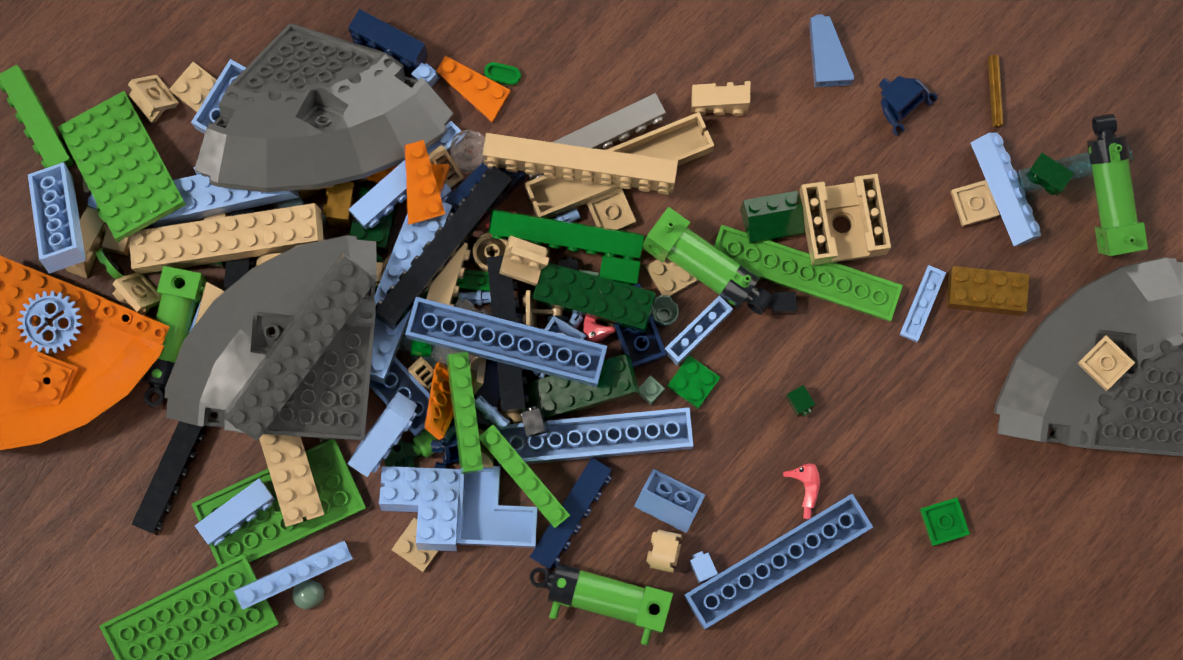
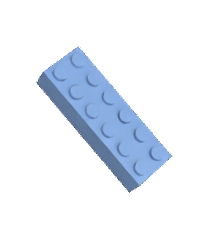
M64 162L28 174L40 262L48 273H52L86 261L72 174Z

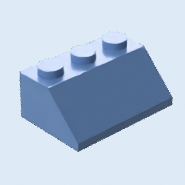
M653 469L634 507L687 533L705 494Z

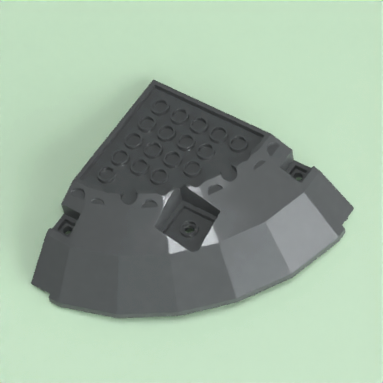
M289 23L228 86L219 103L221 115L213 124L209 123L206 128L194 171L201 173L205 177L210 176V184L217 187L260 192L317 189L362 179L401 164L405 160L404 145L424 140L427 148L441 139L447 133L445 124L449 122L453 112L424 79L416 80L406 77L404 65L389 54Z
M345 235L297 245L252 268L219 295L182 343L165 386V398H168L166 418L196 426L224 427V430L244 433L224 419V411L341 253H344L377 278L376 241L357 240V236ZM376 281L263 434L352 440L365 439L376 302L374 297ZM269 328L275 329V333L273 335L268 334ZM212 412L218 413L216 418H212L210 415Z
M1163 257L1120 266L1079 288L1046 316L1015 356L996 400L994 413L1000 415L997 434L1040 442L1063 443L1068 446L1089 449L1183 456V262H1177L1175 258ZM1104 336L1110 338L1135 362L1107 391L1077 364Z

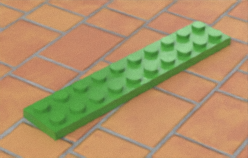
M721 225L714 245L715 248L739 265H743L760 277V279L888 322L892 320L903 286L835 262L811 266L810 254L769 240L749 244L747 233Z

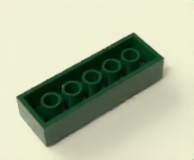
M548 263L546 267L541 269L538 284L533 295V300L536 303L646 333L656 299V293L653 291Z
M627 354L604 360L597 387L555 376L528 382L527 386H523L524 394H528L529 405L525 406V408L537 406L544 409L547 421L640 394L631 357Z

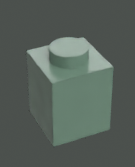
M649 376L639 387L640 394L638 395L651 406L661 396L665 388L653 377Z

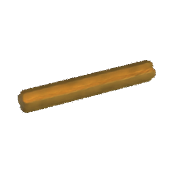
M990 55L988 57L992 126L1002 127L1003 109L999 56Z

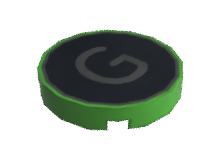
M101 247L96 251L98 260L106 266L107 272L114 279L126 276L122 267L105 248Z

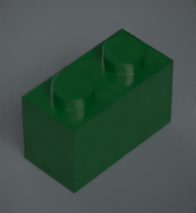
M1043 152L1038 156L1026 174L1032 183L1041 185L1047 193L1056 196L1060 195L1074 175L1072 171Z

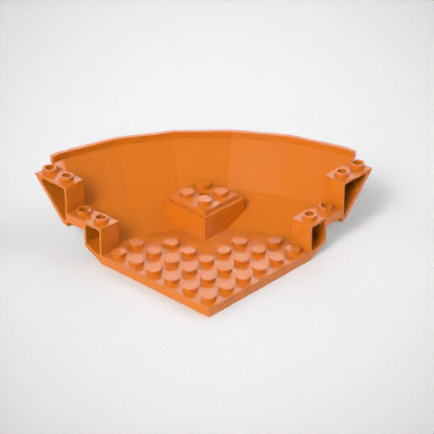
M0 255V450L39 444L88 424L129 395L162 354L164 349L162 344L169 326L105 297ZM43 291H46L48 296H50L51 291H55L57 297L61 292L63 293L62 299L69 296V303L76 302L73 308H80V311L76 314L83 316V318L78 320L83 326L77 327L81 334L75 333L74 336L78 340L71 339V347L65 344V351L58 347V353H54L52 348L50 353H46L45 348L42 352H38V345L35 348H31L32 341L25 343L28 337L20 335L24 332V329H18L20 325H23V322L18 321V318H23L24 315L19 311H26L23 304H31L28 298L36 300V293L43 297ZM54 303L48 305V313L53 314L56 311ZM62 310L54 319L48 318V324L40 328L37 334L41 333L46 326H53L52 322L64 314V311ZM124 315L129 316L128 322L123 321ZM33 317L32 324L35 327L39 326L41 323L40 317ZM61 319V328H67L69 325L68 319ZM49 330L45 333V339L51 341L54 334ZM45 377L50 378V384L47 385L44 383L43 380Z

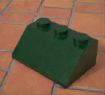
M798 191L743 200L740 213L749 244L805 233L803 206Z

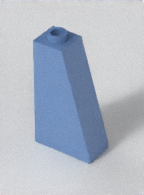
M820 14L811 17L809 30L814 87L852 85L854 75L830 16Z

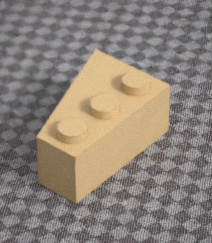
M745 81V85L734 86L733 82H728L727 86H716V83L692 85L691 112H700V115L714 113V115L718 116L725 115V113H731L734 116L747 114L750 105L751 81Z
M88 206L80 219L86 261L65 268L67 272L86 279L97 257L96 251L100 249L108 224L100 218L98 211Z

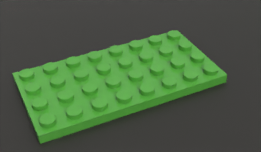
M125 91L58 126L117 242L186 205Z
M335 438L305 451L324 512L323 516L310 520L302 517L303 522L286 527L269 469L263 470L192 503V507L200 522L257 479H261L275 498L270 508L265 511L263 509L256 513L257 517L252 521H245L240 525V530L234 534L229 533L224 537L225 540L221 544L210 546L218 566L243 553L248 562L251 563L367 509Z
M243 553L99 625L116 660H209L278 625L279 622L267 599L241 609L233 590L257 580Z

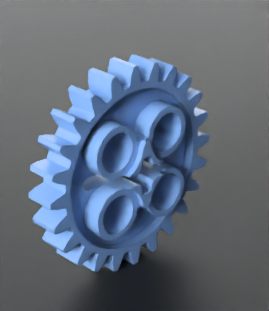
M43 291V297L36 293V300L28 298L31 304H23L26 311H19L24 315L23 318H18V321L23 322V325H20L18 329H24V332L20 335L28 337L25 343L32 341L31 348H35L38 345V352H42L45 348L46 353H50L52 348L54 353H58V347L65 351V344L71 347L72 343L70 340H78L74 336L75 333L81 334L77 327L83 326L82 323L78 322L83 316L76 314L80 311V308H73L76 302L69 303V296L62 299L63 293L61 292L57 297L55 291H51L50 296H48L46 291ZM51 303H54L56 306V311L53 314L47 311V307ZM62 310L64 311V314H62L52 322L54 324L53 326L48 325L41 331V333L37 334V331L40 328L48 324V318L54 319ZM35 316H39L41 323L35 327L32 324V319ZM63 318H67L69 321V325L65 329L60 326V321ZM49 330L54 334L51 341L45 339V333Z

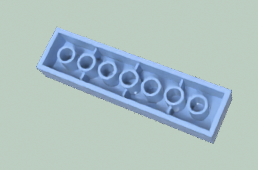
M201 174L180 178L173 181L186 205L150 225L155 228L170 226L223 213L299 198L298 190L260 192L223 188L211 185L209 181L210 176L205 177Z

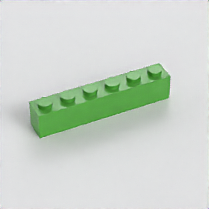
M15 65L0 73V88L3 93L7 92L9 97L6 99L9 105L17 110L18 113L15 116L20 124L24 123L26 136L29 140L33 139L35 144L32 146L37 155L41 154L44 159L41 161L44 168L63 162L66 167L73 165L74 162L23 70L18 65Z
M468 352L448 354L446 360L461 474L478 473L483 470Z
M494 425L479 436L481 442L554 528L570 516Z

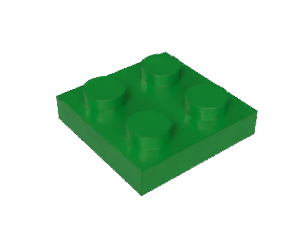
M689 355L669 382L667 388L698 409L721 377Z
M957 497L919 509L931 546L970 535Z

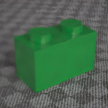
M602 256L599 277L631 286L636 285L640 261Z

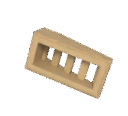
M440 145L428 154L429 160L433 164H441L446 160L448 161L445 164H450L452 168L449 170L447 177L456 173L451 179H446L445 183L449 188L464 179L445 147Z
M420 357L407 371L430 394L432 382L428 385L425 383L433 377L434 370L424 358ZM425 366V369L417 375L416 372ZM429 371L430 374L422 380L421 377Z

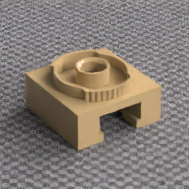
M878 174L854 177V183L825 187V182L801 185L799 196L803 206L804 226L811 266L887 255L891 249ZM837 217H845L850 222V230L846 233L837 232L833 227V220Z

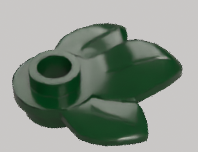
M400 439L397 443L401 447L400 450L396 452L393 447L391 448V452L384 459L385 466L414 467L413 459L419 458L422 455L418 456L412 448L414 443H405Z

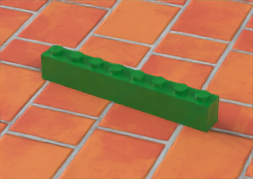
M494 209L491 211L488 229L489 234H492V238L504 239V236H513L522 240H530V243L541 245L543 242L549 243V247L560 248L561 245L567 246V250L579 251V248L586 249V253L589 254L605 252V256L616 257V254L623 255V259L627 260L640 258L644 235L640 233Z

